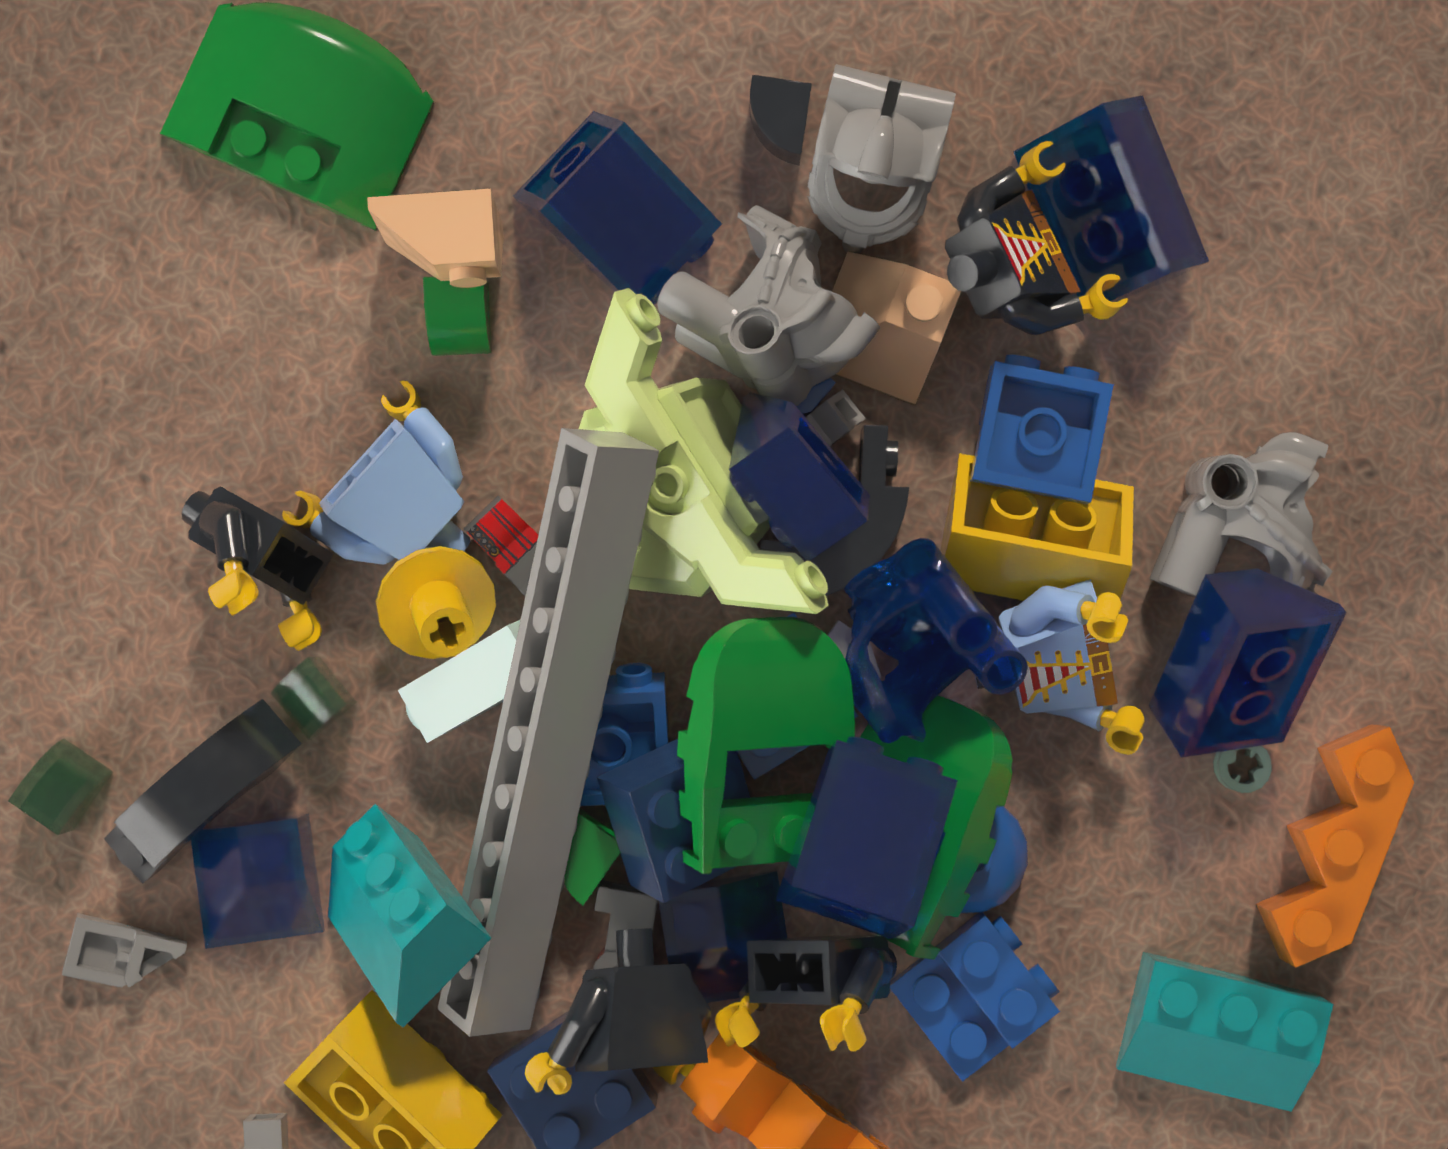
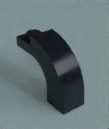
M864 425L861 429L857 498L850 516L839 529L826 537L808 542L761 540L760 550L796 553L804 562H813L826 579L828 585L826 596L846 588L869 572L890 548L904 519L909 487L885 486L886 476L896 477L898 465V441L888 440V426Z
M261 699L205 740L146 790L115 820L116 826L104 840L115 851L120 862L128 867L143 884L157 874L215 817L271 775L302 743L264 699Z

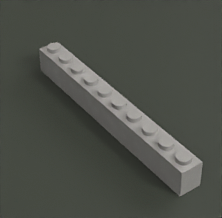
M561 428L462 892L463 899L489 933L491 940L442 988L438 1010L469 1037L529 1030L535 1004L539 998L541 977L547 951L552 941V928L560 893L564 887V875L572 839L577 829V816L585 781L589 775L590 758L598 723L602 717L603 700L609 673L615 659L616 642L621 619L629 596V584L636 552L641 542L642 526L649 494L656 475L659 450L623 432Z

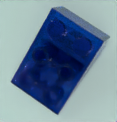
M752 392L744 396L729 465L730 480L743 499L749 503L756 501L769 516L770 527L777 539L787 548L795 546L807 561H810L868 521L870 494L793 402Z

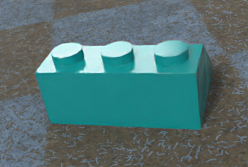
M374 804L358 821L353 823L341 839L332 847L328 917L395 1022L404 1027L491 940V936L421 839L378 805Z
M1143 952L1116 1069L1292 1112L1320 1064L1334 1004L1315 993Z

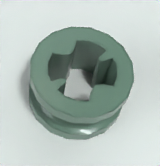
M1238 738L1223 743L1216 751L1213 769L1218 781L1226 788L1240 793H1252L1262 788L1269 780L1272 772V762L1267 750L1261 744L1249 739ZM1239 749H1246L1244 755L1248 757L1255 756L1257 760V767L1248 770L1249 780L1245 782H1239L1240 775L1232 774L1230 776L1228 772V764L1236 761L1235 751Z

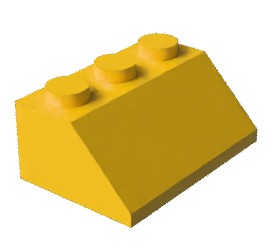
M959 453L941 543L937 584L1024 601L1042 586H1053L1063 589L1082 581L1091 580L1097 598L1102 593L1111 592L1116 594L1121 600L1132 568L1134 486L1096 479L1091 503L1083 504L972 482L970 477L975 456Z
M373 990L357 1004L284 1082L352 1149H474L502 1117V1114L490 1103L487 1095L459 1074L446 1061L444 1054L436 1046L427 1043L408 1024L404 1027L397 1024L380 997Z

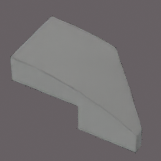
M77 913L62 975L121 988L125 985L131 987L141 981L143 976L171 959H177L185 954L187 941Z

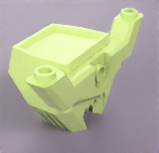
M630 288L615 291L584 385L597 407L584 411L579 429L623 432L659 450L655 480L649 494L642 526V538L637 548L629 589L702 597L714 591L720 603L725 605L818 614L829 606L825 595L828 591V585L820 569L811 561L804 562L796 553L759 550L757 543L787 506L796 492L726 380L693 378L661 388L657 387L651 378V373L662 343L661 333L657 328L660 325L659 313L646 296L635 294Z

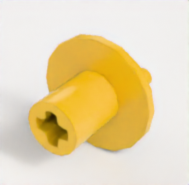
M438 546L416 550L397 561L381 581L376 598V606L380 627L393 645L412 656L437 659L457 656L468 647L474 645L490 626L496 608L494 584L481 562L462 550Z

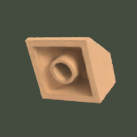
M491 189L367 197L368 210L385 243L438 280L450 281V285L454 287L471 288L486 284V278L501 277L504 238L503 223Z
M847 252L832 292L847 299L856 309L858 316L861 317L865 312L878 323L880 329L866 348L858 356L850 359L836 375L915 405L961 291L954 288L948 280L907 264Z

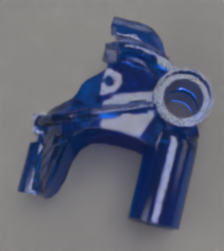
M919 538L910 541L902 546L893 556L862 570L844 587L845 592L852 599V606L847 610L853 620L851 629L852 640L849 643L845 660L851 675L854 706L862 713L882 742L893 743L901 736H908L918 742H924L926 730L922 723V715L926 707L937 695L968 669L971 670L983 687L993 694L1009 693L1024 681L1028 670L1025 657L997 626L993 616L932 540ZM870 641L878 649L899 662L898 666L887 674L883 681L880 680L869 658L868 646Z

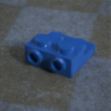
M1006 355L1005 362L995 361L989 369L979 425L981 426L970 481L1083 504L1091 503L1114 384L1098 381L1099 372L1081 367L1066 366L1064 367L1063 374L1040 370L1041 361L1026 356Z
M628 663L619 666L616 669V675H609L603 700L602 717L596 731L590 758L589 775L585 781L580 806L605 805L597 776L668 743L665 672L652 673V667L648 664Z
M983 912L974 915L935 947L939 948L940 951L935 960L919 958L890 981L892 992L962 1082L1010 1045L1013 1049L1060 1012L1051 1000L1060 992L1038 963L1027 970L1014 953L1016 949L1023 945L1016 934L1001 916L990 922Z

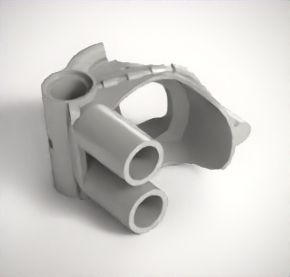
M838 64L835 65L817 136L815 154L812 161L813 167L809 173L808 188L810 196L807 197L813 213L817 214L821 223L837 235L839 239H842V246L846 253L860 254L866 246L871 247L875 244L893 241L901 235L905 236L919 224L917 221L920 216H923L928 202V193H930L932 182L935 181L939 169L956 93ZM833 168L842 173L861 178L867 183L909 187V189L896 204L884 211L871 212L861 210L847 204L841 197L836 187Z
M756 205L746 215L740 212L737 215L746 225L753 249L760 259L740 288L729 297L690 274L681 271L670 277L662 288L658 299V311L661 315L677 323L675 339L679 344L738 378L743 379L748 387L757 390L762 401L770 408L789 410L804 401L813 386L836 375L850 359L858 356L879 331L880 326L865 312L861 317L858 316L854 306L843 296L821 288L820 265L817 254L822 242L816 230L802 226L796 227L785 219Z
M1286 432L1271 438L1264 446H1258L1255 454L1246 459L1239 455L1226 454L1202 458L1193 463L1186 473L1184 482L1188 497L1181 502V506L1176 513L1149 579L1189 596L1203 599L1228 539L1239 540L1263 553L1270 565V583L1264 604V618L1267 625L1275 631L1299 640L1318 597L1314 588L1316 585L1323 586L1333 572L1322 562L1319 551L1312 540L1313 520L1304 500L1305 493L1319 477V473L1315 470L1314 466L1317 459L1325 458L1328 444L1297 432ZM1218 467L1223 469L1229 478L1228 491L1222 498L1215 494L1211 485L1212 475Z

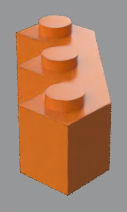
M1371 724L1317 747L1340 799V803L1287 825L1310 881L1256 904L1279 958L1295 968L1352 944L1413 788V778L1389 726Z
M720 1033L707 1049L708 1063L696 1064L679 1086L697 1104L691 1112L701 1123L718 1134L726 1127L748 1138L758 1149H891L872 1134L867 1137L861 1130L843 1117V1112L804 1083L799 1085L789 1076L780 1072L775 1067L777 1065L776 1062L755 1046L749 1044L745 1047H738L736 1042L731 1046H727Z

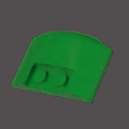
M256 2L235 6L233 3L218 5L160 134L377 231L378 227L368 210L367 197L393 196L434 106V101L427 90L422 92L406 65L393 53L360 30L340 20L305 8L280 3Z

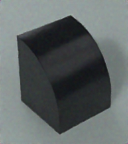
M752 75L749 110L756 136L771 154L787 163L800 166L812 83Z

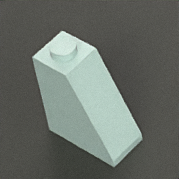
M520 620L505 626L398 690L406 704V712L410 721L421 731L427 743L503 702Z

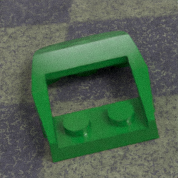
M765 617L737 620L722 627L709 638L700 650L691 673L687 697L693 700L688 729L679 731L677 756L684 760L685 789L679 790L680 815L692 822L693 850L683 851V863L702 874H709L714 868L815 859L820 863L828 862L855 772L854 701L851 675L847 662L838 646L827 634L813 623L802 618ZM823 744L830 749L824 779H818L814 793L723 800L727 751Z
M939 695L910 696L882 709L868 723L855 744L854 779L828 862L823 863L813 859L806 900L813 904H820L876 935H884L889 942L906 950V954L912 957L935 960L940 949L931 945L932 940L946 916L959 917L970 897V894L966 893L965 890L979 864H988L997 841L989 836L996 808L1005 806L1012 779L1011 749L1005 734L998 724L977 710ZM862 793L870 795L946 833L926 887L848 848L851 836L850 833L846 832L853 802L860 801Z

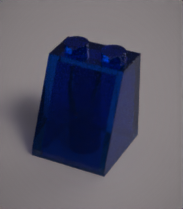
M595 111L582 122L513 195L528 212L613 292L630 288L635 294L646 296L653 305L658 302L661 290L670 277L676 274L686 262L693 263L710 249L714 242L712 235L722 225L712 212L624 121Z
M848 737L847 742L836 740L827 752L776 900L893 940L915 926L958 780L943 776L944 768L926 759L908 757L905 763L884 756V748L881 745L864 738Z

